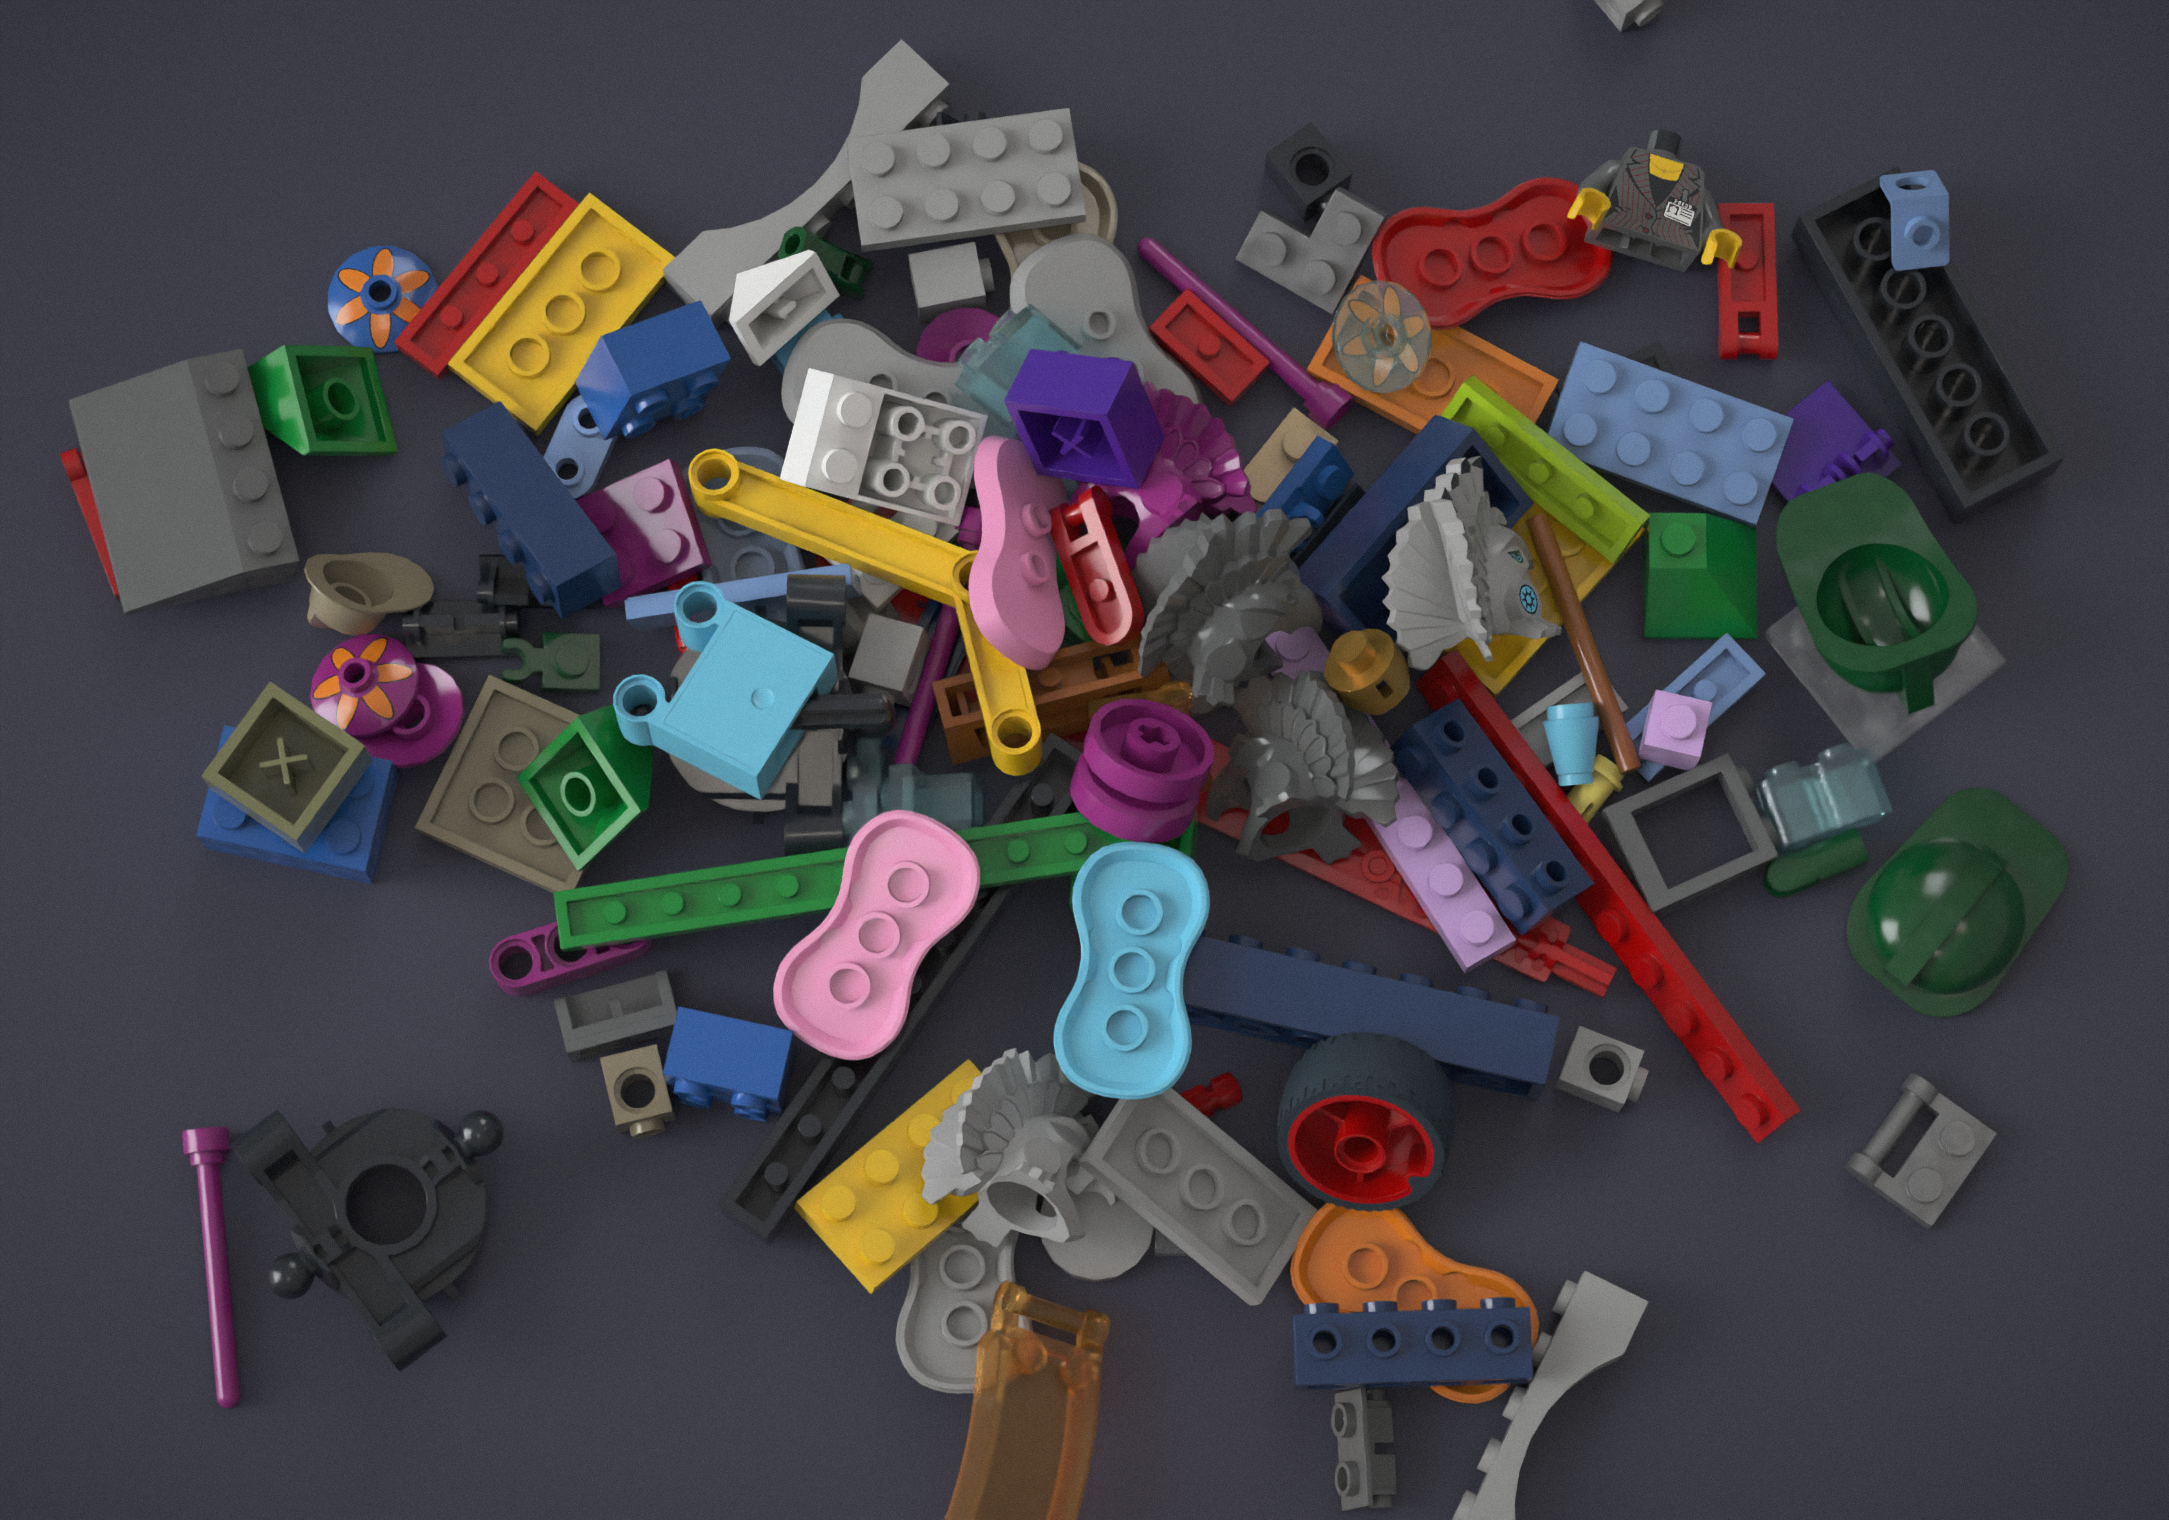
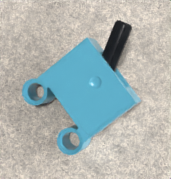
M696 581L683 586L676 594L674 600V613L679 635L688 648L700 652L701 655L670 703L667 702L661 683L655 678L644 674L632 675L623 679L613 694V705L619 728L624 738L640 746L654 745L760 800L766 794L805 730L882 728L886 726L888 718L887 700L882 693L829 694L838 680L833 653L726 600L722 591L717 586L705 581ZM702 611L715 614L706 622L696 623L689 620L694 614ZM640 704L655 706V709L645 716L637 717L629 714L634 707Z

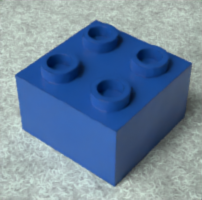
M699 300L602 335L577 377L575 384L604 441L624 434L626 439H632L650 431L656 425V422L673 416L676 421H680L700 412L705 407L704 402L710 392L719 385L718 379L731 358L702 301Z
M678 1006L662 1075L669 1091L678 1095V1103L709 1110L714 1101L735 1107L733 1114L736 1116L767 1122L769 1114L782 1116L784 1113L798 1047L793 1031Z

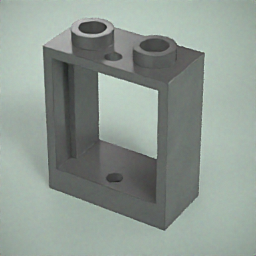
M1729 753L1603 809L1599 817V822L1624 874L1657 918L1769 868L1771 863L1778 857L1775 848L1781 845L1772 821L1767 815L1759 817L1750 798L1756 792L1749 773L1742 764L1735 766ZM1718 779L1753 852L1668 889L1633 816Z

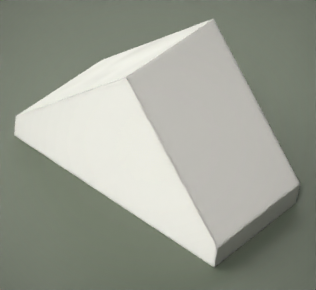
M807 250L738 273L729 322L753 364L761 366L840 295L817 253Z

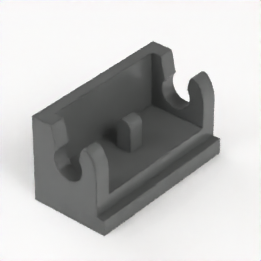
M667 969L655 972L652 975L554 1000L566 1052L571 1062L671 1036L678 1011Z

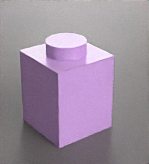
M1656 689L1648 706L1638 758L1688 771L1695 768L1701 757L1713 702Z

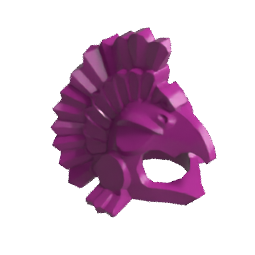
M1146 381L1143 386L1165 437L1140 488L1133 489L1077 481L1078 487L1069 502V505L1077 502L1081 492L1097 485L1106 492L1113 508L1111 519L1118 517L1129 518L1139 525L1125 552L1130 572L1137 566L1138 554L1148 552L1151 537H1162L1167 527H1179L1185 518L1190 521H1198L1202 512L1206 516L1207 514L1220 516L1222 513L1228 515L1231 511L1242 515L1247 511L1256 513L1258 509L1250 494V481L1243 470V457L1236 449L1234 436L1226 432L1222 419L1211 417L1206 405L1194 404L1189 397L1175 395L1166 388L1157 390L1153 382ZM1086 524L1081 525L1080 537L1084 532H1088Z

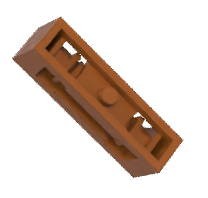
M1141 632L1134 641L1124 646L1099 644L1093 640L1058 649L1048 667L1043 670L1025 668L1041 726L1042 742H1045L1051 732L1058 737H1064L1087 731L1093 715L1103 705L1120 699H1146L1175 708L1167 664L1163 660L1147 678L1140 676L1137 671L1141 658L1138 653L1142 640ZM1127 650V663L1114 666L1109 656H1106L1100 660L1102 669L1094 671L1092 658ZM969 672L932 682L952 765L991 756L979 701L971 703L966 693L968 690L975 689L972 673ZM1012 734L1007 736L1002 741V744L1009 748H1020L1025 746L1030 739L1023 734Z

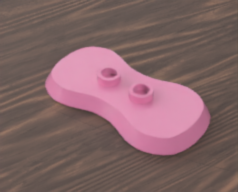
M990 435L985 437L978 445L974 459V480L982 516V538L969 576L968 588L971 609L981 633L996 650L1017 665L1030 670L1041 671L1048 667L1062 644L1065 633L1064 613L1056 573L1057 548L1050 532L1052 521L1048 511L1061 503L1069 504L1067 492L1062 478L1037 475L1023 442L1007 437Z
M893 810L882 813L867 822L857 832L848 848L839 895L830 913L822 924L789 951L780 963L773 986L775 1008L784 1025L790 1031H793L795 1036L820 1052L846 1060H861L872 1057L883 1051L898 1036L908 1014L914 977L923 958L932 946L965 919L977 899L980 886V867L977 857L970 846L957 833L933 818L906 810Z

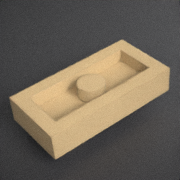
M1295 407L1244 469L1251 485L1250 494L1258 507L1255 514L1261 509L1317 436L1333 443L1336 448L1338 447L1339 441Z

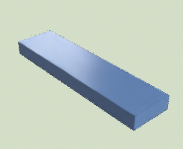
M847 563L714 584L722 591L726 600L752 613H755V605L766 606V611L786 608L788 574L846 575V599L862 596L859 576ZM681 589L627 598L628 600H624L626 620L638 631L676 626L674 600L676 594ZM702 611L694 614L689 620L693 622L707 621L715 614Z

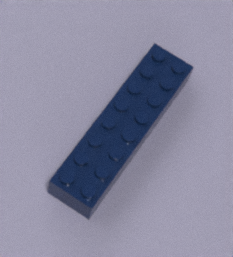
M1203 929L1188 957L1184 971L1183 997L1189 1023L1192 1025L1303 1050L1310 1049L1315 1043H1319L1321 1040L1328 1039L1333 1035L1338 1036L1339 1034H1349L1350 1032H1376L1381 1035L1387 1034L1390 1037H1398L1402 1041L1405 1040L1411 1045L1418 1046L1420 1050L1427 1052V1055L1432 1056L1434 1061L1441 1065V1069L1447 1073V1078L1454 1084L1534 1102L1538 1100L1546 1085L1560 1016L1547 1014L1549 1007L1545 1004L1532 1000L1515 999L1513 1006L1490 1001L1492 994L1482 989L1458 986L1456 993L1433 988L1435 981L1424 976L1402 973L1399 980L1377 976V968L1366 963L1346 960L1343 961L1341 968L1319 963L1321 956L1312 951L1287 948L1285 955L1262 950L1264 944L1262 941L1246 936L1230 935L1228 942L1206 937V929Z

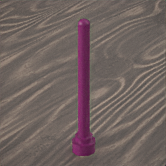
M1146 237L1138 243V253L1146 262L1182 293L1188 288L1270 361L1269 368L1305 399L1303 406L1310 411L1308 417L1327 432L1345 416L1354 403V396L1338 384L1331 385L1325 380L1319 382L1306 372L1301 365L1154 238Z
M964 506L960 524L955 526V530L960 531L957 543L961 545V548L969 551L979 550L982 538L981 510L978 508ZM967 582L964 588L969 591V582ZM946 604L942 605L893 760L895 769L902 774L912 772L916 766L936 703L932 682L944 678L960 627L956 609Z
M206 1127L182 1132L184 1156L190 1157L191 1167H197L216 1396L220 1406L230 1409L235 1407L240 1401V1388L220 1165L226 1163L225 1153L231 1150L228 1127Z

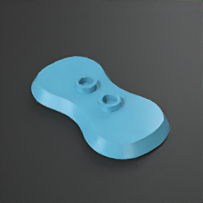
M1114 843L1102 847L1090 855L1081 867L1074 883L1072 903L1081 943V960L1076 982L1062 1006L1055 1024L1054 1049L1062 1072L1072 1083L1081 1089L1110 1098L1143 1099L1162 1094L1171 1088L1183 1074L1190 1058L1192 1036L1183 997V979L1188 957L1200 937L1208 918L1210 895L1202 870L1192 858L1184 853L1154 843Z

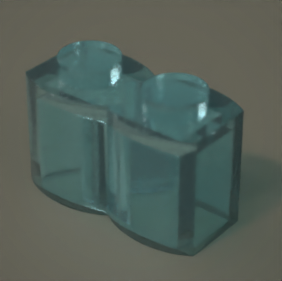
M1032 304L1027 305L1018 314L1009 309L993 326L989 333L991 338L986 343L982 339L977 338L964 351L957 362L963 370L955 385L1008 428L1014 422L1004 400L1030 349L1054 352L1063 350L1078 355L1083 346Z
M1850 743L1840 744L1818 754L1820 762L1799 768L1797 761H1790L1777 765L1765 772L1767 780L1762 781L1755 792L1764 816L1767 815L1778 833L1781 844L1777 848L1779 855L1806 848L1853 828L1859 830L1885 820L1889 816L1892 807L1868 746L1853 750Z

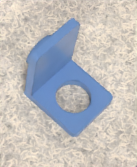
M1934 170L1880 176V187L1891 204V247L1894 269L1901 271L1947 265L1950 261L1949 193ZM1905 185L1926 186L1925 188L1918 190H1905L1899 188Z

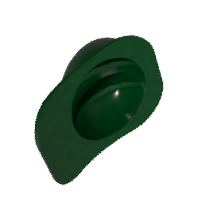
M1862 473L1801 494L1790 500L1781 511L1777 522L1775 535L1776 550L1798 609L1821 657L1842 680L1861 691L1877 695L1896 694L1908 715L1934 706L1933 680L1950 667L1958 654L1961 644L1973 632L1977 622L1978 609L1972 588L1940 547L1912 499L1901 487L1882 475Z
M1983 787L1958 791L1948 797L1859 890L1850 908L1847 921V940L1850 951L1860 967L1915 1011L1933 1017H1950L1967 1012L1981 1004L1994 992L2064 890L2069 868L2067 854L2062 844L2053 834L2002 794Z

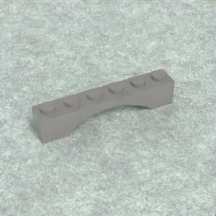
M901 39L862 77L859 106L847 138L937 126V112L942 111L948 114L950 110L948 106L950 103V84ZM846 141L835 161L819 180L789 205L762 219L739 226L702 231L663 269L666 286L686 305L701 300L715 329L724 321L730 324L729 317L738 273L780 260L778 257L784 233L796 226L803 227L822 238L832 225L829 219L844 205L848 209L855 206Z
M1587 1271L1583 1272L1577 1284L1568 1279L1565 1281L1552 1308L1553 1312L1562 1316L1552 1336L1541 1332L1532 1351V1364L1536 1367L1533 1379L1530 1381L1527 1389L1516 1384L1502 1413V1416L1512 1421L1502 1441L1491 1437L1477 1466V1469L1486 1473L1477 1494L1469 1490L1465 1491L1452 1520H1515V1498L1519 1471L1530 1440L1546 1413L1571 1387L1592 1372L1618 1361L1622 1357L1649 1301Z

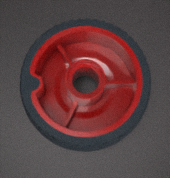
M1350 1032L1349 1034L1342 1033L1338 1036L1333 1035L1328 1039L1315 1043L1304 1054H1301L1287 1079L1281 1097L1277 1121L1279 1157L1282 1158V1164L1286 1167L1288 1174H1291L1292 1179L1297 1181L1299 1186L1304 1187L1308 1193H1312L1316 1198H1321L1329 1204L1332 1203L1335 1206L1345 1207V1209L1365 1210L1367 1212L1389 1211L1412 1204L1413 1201H1418L1421 1196H1425L1437 1184L1449 1157L1455 1129L1454 1089L1451 1086L1450 1079L1447 1078V1073L1441 1069V1065L1436 1063L1432 1056L1427 1055V1052L1420 1050L1414 1044H1409L1408 1041H1402L1398 1037H1390L1387 1034H1377L1376 1032Z

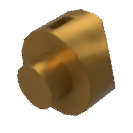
M1380 629L1350 631L1341 635L1334 642L1325 663L1324 676L1331 689L1343 703L1367 714L1381 715L1397 706L1407 695L1410 689L1407 661L1401 650L1387 633ZM1384 680L1388 686L1381 687L1379 692L1376 685Z

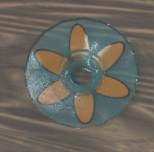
M1375 280L1356 286L1342 299L1333 318L1332 343L1337 361L1349 379L1365 390L1385 394L1407 388L1422 375L1431 355L1432 331L1427 312L1413 293L1398 283ZM1389 326L1392 327L1394 332V344L1388 337Z

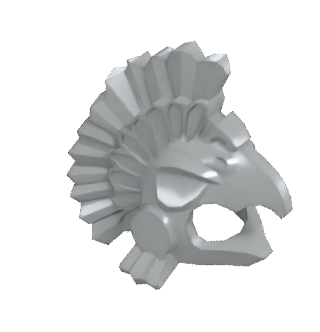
M1016 1048L1004 1051L1002 1058L994 1060L991 1066L984 1068L980 1076L974 1078L972 1088L960 1094L956 1104L943 1111L942 1122L930 1130L931 1141L924 1148L923 1157L926 1161L921 1171V1177L925 1181L921 1198L933 1205L951 1193L955 1196L964 1197L977 1192L979 1205L962 1223L964 1229L972 1232L977 1240L987 1241L994 1247H999L1011 1229L1028 1235L1047 1238L1062 1244L1082 1239L1086 1233L1067 1188L1077 1195L1085 1192L1100 1193L1107 1199L1110 1206L1116 1205L1120 1198L1077 1164L1099 1131V1127L1091 1114L1084 1117L1080 1112L1088 1104V1100L1097 1094L1081 1089L1072 1083L1062 1072L1056 1056L1051 1053L1044 1055L1037 1062H1034L1028 1050L1018 1054ZM1038 1194H1041L1054 1206L1057 1216L1048 1217L1037 1212L1036 1201Z

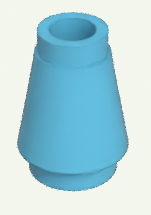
M1593 702L1547 706L1548 721H1542L1556 774L1558 775L1559 786L1593 783L1599 716L1594 717Z

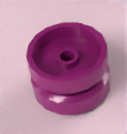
M1120 699L1105 704L1091 719L1085 737L1084 752L1078 758L1071 779L1070 796L1077 810L1087 820L1115 837L1146 843H1163L1180 837L1192 823L1199 803L1200 790L1206 784L1213 764L1214 746L1207 732L1190 716L1169 705L1146 699Z

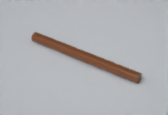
M1546 513L1531 517L1526 520V525L1620 775H1626L1642 768L1549 518Z

